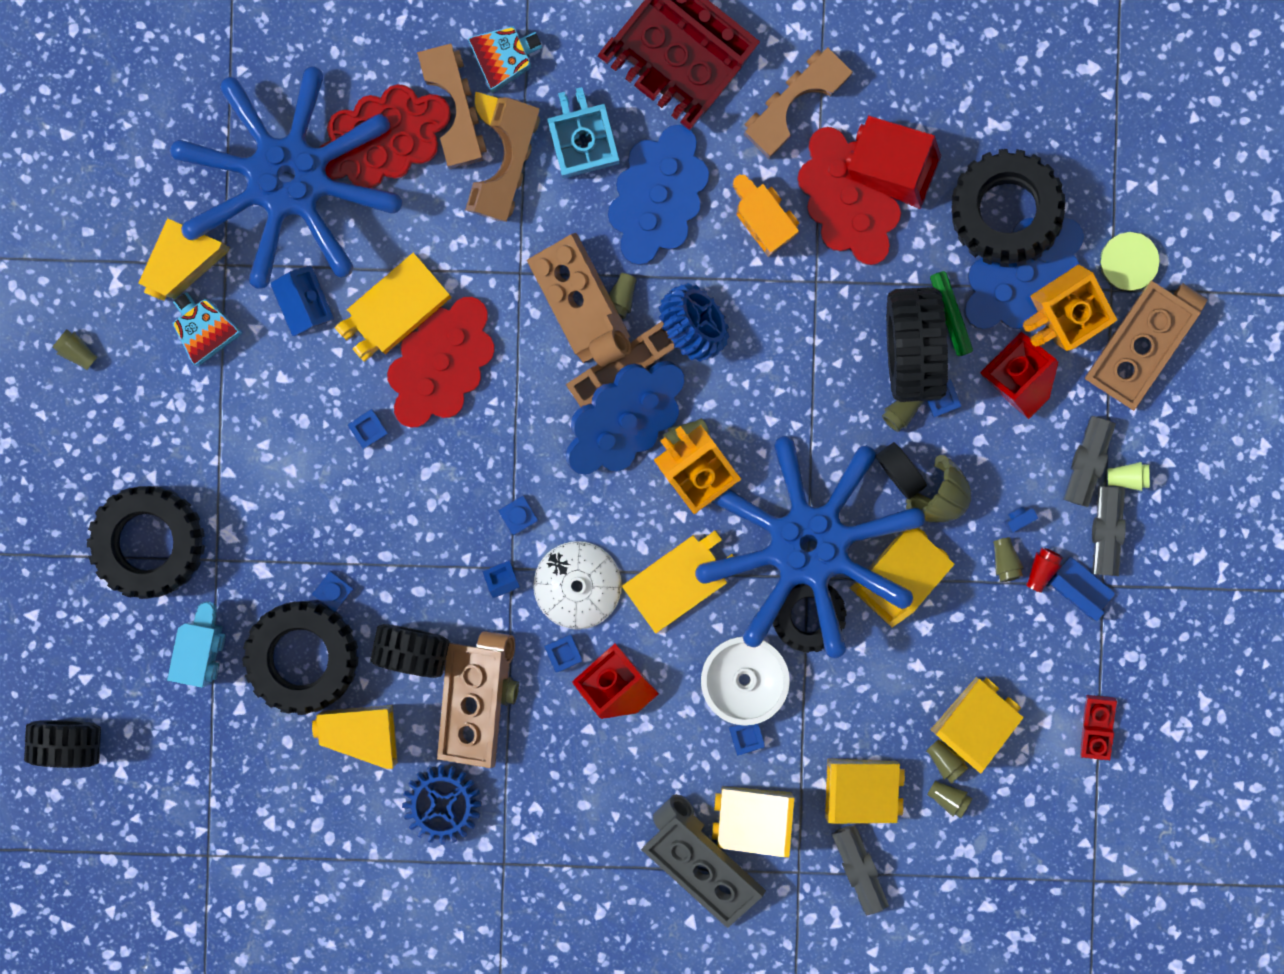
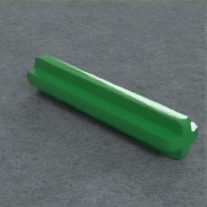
M941 271L931 275L932 286L940 290L942 294L946 326L957 356L973 352V347L947 273Z

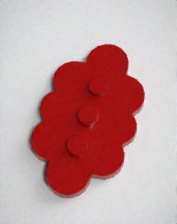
M400 84L390 86L384 91L381 98L372 95L362 97L355 105L354 111L341 110L332 115L327 126L330 141L324 143L319 148L326 146L377 114H382L388 118L390 128L383 135L331 160L326 166L327 176L332 180L348 176L353 185L367 188H376L381 184L385 176L393 179L404 177L409 172L412 163L421 165L434 159L439 145L435 134L441 132L449 124L451 119L450 106L439 95L429 94L418 98L411 88Z
M832 127L820 128L813 133L809 140L808 149L811 160L802 165L797 177L799 188L810 197L807 205L808 215L815 222L822 224L820 234L826 247L839 252L851 249L852 254L860 263L865 265L878 264L889 253L890 244L886 233L894 229L900 221V207L890 196L851 179L846 167V160L849 152L855 150L858 141L847 143L843 134Z
M463 297L457 300L450 310L440 307L418 326V331L410 333L403 339L401 343L402 357L394 360L387 372V380L391 388L399 393L394 404V414L402 425L410 428L420 427L430 419L432 414L441 418H451L457 415L463 408L464 394L475 390L479 386L481 381L480 368L487 365L495 353L492 338L483 331L488 321V311L479 299Z

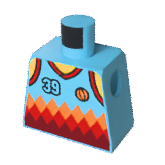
M514 26L468 38L491 93L498 91L532 68L527 55L542 49L536 32L519 39Z
M188 292L173 301L182 316L172 324L191 362L195 366H200L243 334L208 299H204L196 305Z

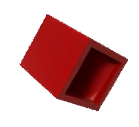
M868 115L865 125L861 124L858 129L856 148L854 151L851 150L846 160V167L851 179L921 209L941 159L935 135Z

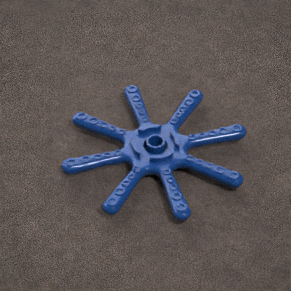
M308 67L303 72L291 131L286 137L281 139L274 138L267 132L242 85L236 78L228 77L221 82V92L257 144V150L252 156L242 158L183 140L175 141L170 147V154L175 160L242 174L247 180V187L242 193L187 220L181 227V232L186 239L193 241L200 238L250 206L259 205L266 210L267 221L249 275L250 284L257 289L267 287L270 282L282 223L287 216L298 215L305 220L334 274L343 278L352 273L353 264L316 210L317 201L323 196H333L388 213H397L402 207V198L398 194L334 181L326 174V166L331 160L386 133L390 128V122L386 116L382 114L374 115L324 147L313 148L307 144L305 140L306 132L323 81V73L317 67ZM284 172L294 175V179L290 182H282L278 177Z
M782 436L776 440L774 448L791 501V510L786 516L780 518L773 517L730 489L712 501V503L767 530L771 536L769 546L761 551L702 563L696 568L695 576L700 583L707 584L765 565L775 566L780 572V579L743 634L744 643L753 648L760 646L791 590L798 584H806L812 588L825 652L831 658H839L845 653L846 646L828 589L829 580L836 574L847 575L901 609L909 607L913 601V594L910 590L853 562L849 557L848 550L853 543L860 540L919 528L925 522V515L921 509L911 508L855 526H846L841 523L839 519L840 510L876 458L875 450L867 445L857 449L828 502L822 507H811L806 501L795 443L792 438ZM815 541L817 542V547L813 551L806 552L802 550L806 542Z

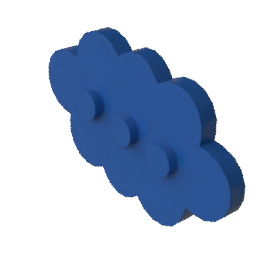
M683 125L669 126L663 131L658 142L644 140L635 144L629 153L630 168L623 171L617 178L616 187L619 197L613 200L609 206L608 218L612 227L618 232L623 233L620 244L621 252L625 259L632 264H647L655 257L659 247L671 250L681 246L688 235L687 221L696 217L700 211L701 203L697 193L702 191L707 185L709 171L704 161L694 156L697 145L696 137L691 130L689 131Z
M1026 218L1018 222L1013 228L1012 233L1028 227L1034 218ZM1064 218L1061 232L1055 238L1053 246L1049 250H1044L1042 256L1034 261L1032 258L1027 260L1026 265L1017 266V263H1010L1009 267H1000V263L992 262V265L984 263L983 258L974 262L969 268L968 283L975 293L967 300L964 309L968 322L979 329L991 328L1000 321L1012 329L1024 328V321L1037 313L1030 295L1076 265H1080L1074 256L1084 240L1083 229L1080 224L1073 219Z
M670 361L658 362L649 370L640 364H629L620 369L614 383L603 384L597 388L593 394L592 403L579 408L571 419V430L576 436L566 451V461L571 469L583 475L593 473L602 465L610 471H621L630 466L634 461L636 452L647 451L653 447L657 441L658 431L667 430L678 418L679 406L674 397L682 390L685 382L682 370Z

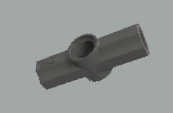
M1095 416L1090 417L1082 444L1078 446L1071 465V470L1073 471L1063 500L1084 507H1089L1097 480L1101 478L1108 459L1106 452L1116 423Z
M1098 487L1097 515L1094 517L1092 525V542L1095 543L1092 574L1119 576L1121 545L1124 544L1126 523L1125 519H1123L1125 488Z
M855 824L845 826L831 833L844 862L842 866L851 887H854L859 902L866 916L878 913L889 907L877 878L879 875L869 852H866L863 841Z

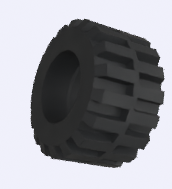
M798 584L789 593L773 622V627L780 639L791 648L806 653L819 652L824 649L821 628L814 632H803L797 629L792 622L791 612L793 606L803 598H814V593L810 586ZM828 584L842 632L846 625L845 616H847L844 607L845 603L837 590Z
M383 624L377 626L370 661L381 668L416 676L437 678L443 675L450 641L441 635L407 627Z
M40 720L28 723L25 731L24 761L31 765L42 767L82 768L94 766L100 760L101 727L91 722L69 720Z

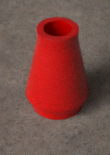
M1042 547L1040 552L1035 554L1026 586L1042 593L1045 586L1062 567L1061 561L1063 557L1050 549Z

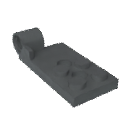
M678 794L672 795L653 814V821L660 831L641 850L725 927H730L763 897L766 890L701 832L705 825L694 816V809L685 797ZM697 866L706 867L710 874L701 873ZM719 885L728 887L731 894L723 893Z

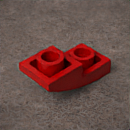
M1086 695L1081 738V758L1110 761L1114 739L1113 725L1117 705L1116 698Z

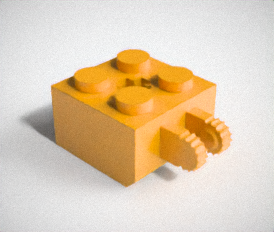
M736 175L732 187L741 199L737 207V217L769 257L797 236L799 222L790 210L784 212L779 204L782 200L773 187L767 189L762 184L757 188L746 175Z
M1078 264L1030 295L1038 312L1024 321L1023 327L1025 331L1031 332L1045 324L1046 327L1030 339L1033 346H1040L1053 339L1056 345L1069 351L1083 344L1118 320L1094 273Z
M701 425L689 434H686L682 427L679 426L675 430L680 440L674 445L666 437L660 440L666 451L655 458L654 462L692 513L696 514L739 482L741 478Z

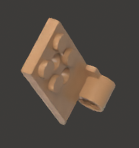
M577 232L527 259L569 344L583 363L593 358L597 364L606 367L630 354V335ZM561 265H565L570 271L568 280H565L560 275ZM575 291L580 292L583 296L584 302L582 306L574 302L573 294Z
M1151 280L1084 379L1134 411L1201 314L1208 299L1184 283L1172 294ZM1140 337L1148 338L1151 343L1149 351L1144 354L1137 353L1134 350V343ZM1122 362H1130L1134 366V372L1128 378H1122L1117 373V368Z
M483 631L478 638L477 647L449 643L445 664L437 760L485 768L495 767L503 680L508 678L509 663L512 661L515 653V638L513 635ZM469 697L473 698L477 703V709L474 713L469 712L466 708V700ZM466 726L474 731L472 742H468L463 736V730Z

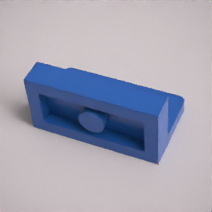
M311 265L290 271L271 282L272 290L292 336L299 335L310 328L328 323L334 319Z
M1069 557L1063 563L1062 567L1048 583L1094 621H1098L1104 614L1102 609L1115 594L1114 591L1072 557Z

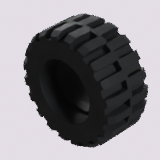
M999 149V153L992 156L991 152L982 155V160L979 162L972 161L968 165L966 173H961L957 180V186L953 190L952 223L954 230L958 233L959 241L963 246L966 245L969 248V253L975 258L979 255L983 258L984 263L992 265V262L1000 263V267H1009L1010 263H1017V266L1026 265V261L1031 258L1034 261L1042 256L1044 250H1049L1053 246L1055 238L1059 236L1062 229L1066 203L1065 194L1062 192V183L1059 177L1055 178L1054 170L1049 164L1044 166L1041 163V158L1034 154L1032 157L1025 156V151L1016 149V153H1008V149ZM1003 184H1014L1026 189L1031 193L1036 202V214L1032 223L1025 229L1013 233H1003L990 228L983 221L980 213L981 200L986 192L993 187Z
M934 287L894 289L888 293L886 307L888 367L892 396L899 402L940 400L946 396L948 382L947 328L942 294L940 290Z
M155 486L127 488L121 490L117 495L109 497L106 500L107 503L97 509L95 512L97 516L94 521L90 522L88 528L91 531L90 538L87 539V548L90 547L91 556L88 557L91 565L95 564L98 570L95 573L100 580L104 579L108 583L107 586L113 591L118 590L124 596L130 598L138 597L139 599L160 597L172 593L183 584H186L192 578L193 572L198 570L201 564L199 562L200 556L204 554L205 545H202V537H205L204 529L200 528L198 522L200 518L197 512H193L190 508L191 504L186 499H181L177 496V493ZM142 514L154 515L162 519L169 526L173 536V549L170 557L164 564L152 570H142L130 565L124 558L120 548V535L124 525L130 519Z
M313 601L289 602L266 612L252 626L249 631L250 635L245 640L243 647L245 649V657L242 658L243 667L245 666L247 671L245 677L247 682H251L255 690L253 692L258 698L262 697L266 701L265 704L269 707H276L281 710L280 712L286 714L297 713L298 715H305L311 712H318L333 704L347 691V688L353 682L356 675L354 673L358 666L357 641L352 636L353 631L349 624L346 625L342 620L343 617L337 612L331 611L328 606L316 604ZM307 630L313 632L326 645L328 651L327 668L324 674L311 684H292L283 679L275 668L273 655L276 644L290 631Z

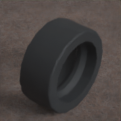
M895 442L876 455L884 471L907 499H911L927 487L922 475Z

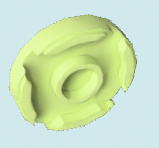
M1134 232L1118 234L1109 240L1103 248L1100 257L1101 272L1107 282L1117 289L1127 291L1138 290L1148 285L1158 273L1160 263L1158 250L1153 242L1144 235Z

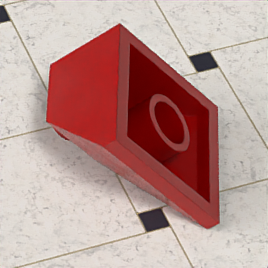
M1021 331L980 374L1014 408L1030 419L1050 399L1059 362L1042 347L1033 346L1030 338Z
M616 643L572 681L573 685L600 719L636 714L659 694Z

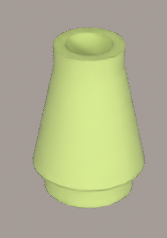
M1142 462L1121 467L1108 468V486H1118L1142 491V488H1150L1149 464L1142 465Z

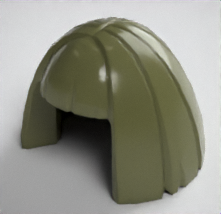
M944 455L936 456L934 465L944 472L945 481L942 482L938 494L932 500L920 493H917L911 499H906V510L911 508L921 509L925 515L926 522L954 521L965 514L971 502L970 485L963 472L951 459Z

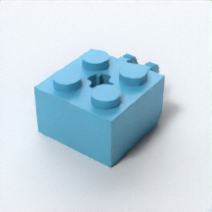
M582 87L576 88V97L580 103L581 110L570 113L568 97L565 95V92H561L558 95L563 115L547 119L563 179L620 164L605 104L588 108ZM585 134L586 139L591 137L592 141L588 143L586 148H582L581 145L578 147L575 142L579 141L580 135Z
M211 601L201 603L198 606L194 621L185 623L178 628L167 681L203 688L211 684L212 680L217 679L220 663L215 662L218 651L223 650L226 635L221 633L223 626L215 625L218 608Z

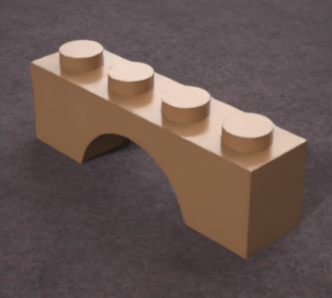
M450 43L417 52L426 84L444 89L455 101V121L450 130L440 138L448 168L454 169L483 161L482 153L487 152L483 135L477 136L474 125L479 124L475 106L469 108L466 96L472 94L468 79H461L459 68L464 67L460 50L454 51Z
M828 47L823 52L818 49L806 61L810 66L802 74L797 70L786 81L789 87L782 94L778 91L775 92L765 103L768 108L761 115L756 112L744 124L747 127L744 135L768 159L791 136L786 123V114L790 104L796 98L806 93H822L831 97L852 75L853 71Z
M498 98L490 126L498 133L504 146L503 162L494 176L485 181L473 182L465 211L492 220L507 222V218L514 211L515 201H513L515 191L521 186L523 180V173L521 171L524 161L528 160L531 153V137L538 129L540 117L538 116L540 108L511 98Z
M661 321L630 343V354L606 367L597 364L568 382L566 386L579 406L591 404L596 389L603 384L614 383L617 373L626 365L640 364L647 368L675 350L673 341L667 339L668 334L662 329L664 323Z

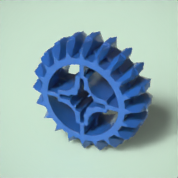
M681 284L671 289L661 299V305L658 308L661 313L659 319L664 323L662 329L667 332V339L673 341L674 348L678 347L681 350L682 355H688L691 360L696 359L701 362L717 356L728 345L727 339L730 336L727 332L729 326L724 321L726 316L721 313V306L715 304L714 297L710 298L706 290L701 291L698 285Z
M443 764L439 765L438 774H435L433 767L429 766L427 768L429 777L426 778L421 771L418 772L417 778L420 784L410 780L408 784L415 791L406 790L403 794L406 798H410L411 801L403 802L402 808L412 810L404 815V819H415L409 828L414 830L419 825L422 828L417 835L419 838H422L425 832L430 833L429 843H433L435 835L440 836L439 842L441 845L445 844L446 835H449L452 843H455L457 841L455 832L458 831L462 837H466L468 833L464 826L470 829L475 827V823L469 818L477 819L480 817L478 811L472 810L482 805V801L472 799V797L480 794V790H469L475 781L470 779L464 783L462 780L466 776L465 771H462L459 777L454 776L455 766H451L449 774L445 773ZM446 781L454 784L457 788L444 793L437 787H434L432 783ZM424 788L428 793L431 806L421 814L418 807V799L421 790ZM461 795H464L466 811L464 817L459 820L453 808V803ZM451 796H454L446 806L448 811H443V809L439 811L437 809L430 813L438 803L436 798L441 797L443 800V798L449 799ZM440 816L447 822H450L452 826L441 828L433 826L427 821Z

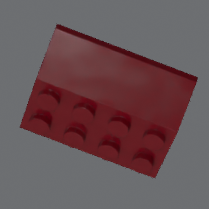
M644 0L614 38L611 37L597 57L606 64H609L614 57H617L611 65V68L615 71L620 69L626 61L631 63L634 67L628 71L625 79L631 83L639 75L640 77L634 86L652 101H655L662 93L663 96L657 103L661 108L666 106L672 98L676 99L680 104L675 107L671 116L677 120L685 112L686 115L680 123L690 131L741 70L760 41L709 0Z

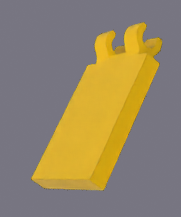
M413 252L347 309L352 316L337 324L335 329L346 341L357 331L363 335L366 340L359 342L353 350L365 362L379 349L386 355L452 297Z
M716 530L699 542L692 535L622 585L655 634L727 583L725 578L703 584L695 576L696 568L700 564L716 560L709 550L722 540Z

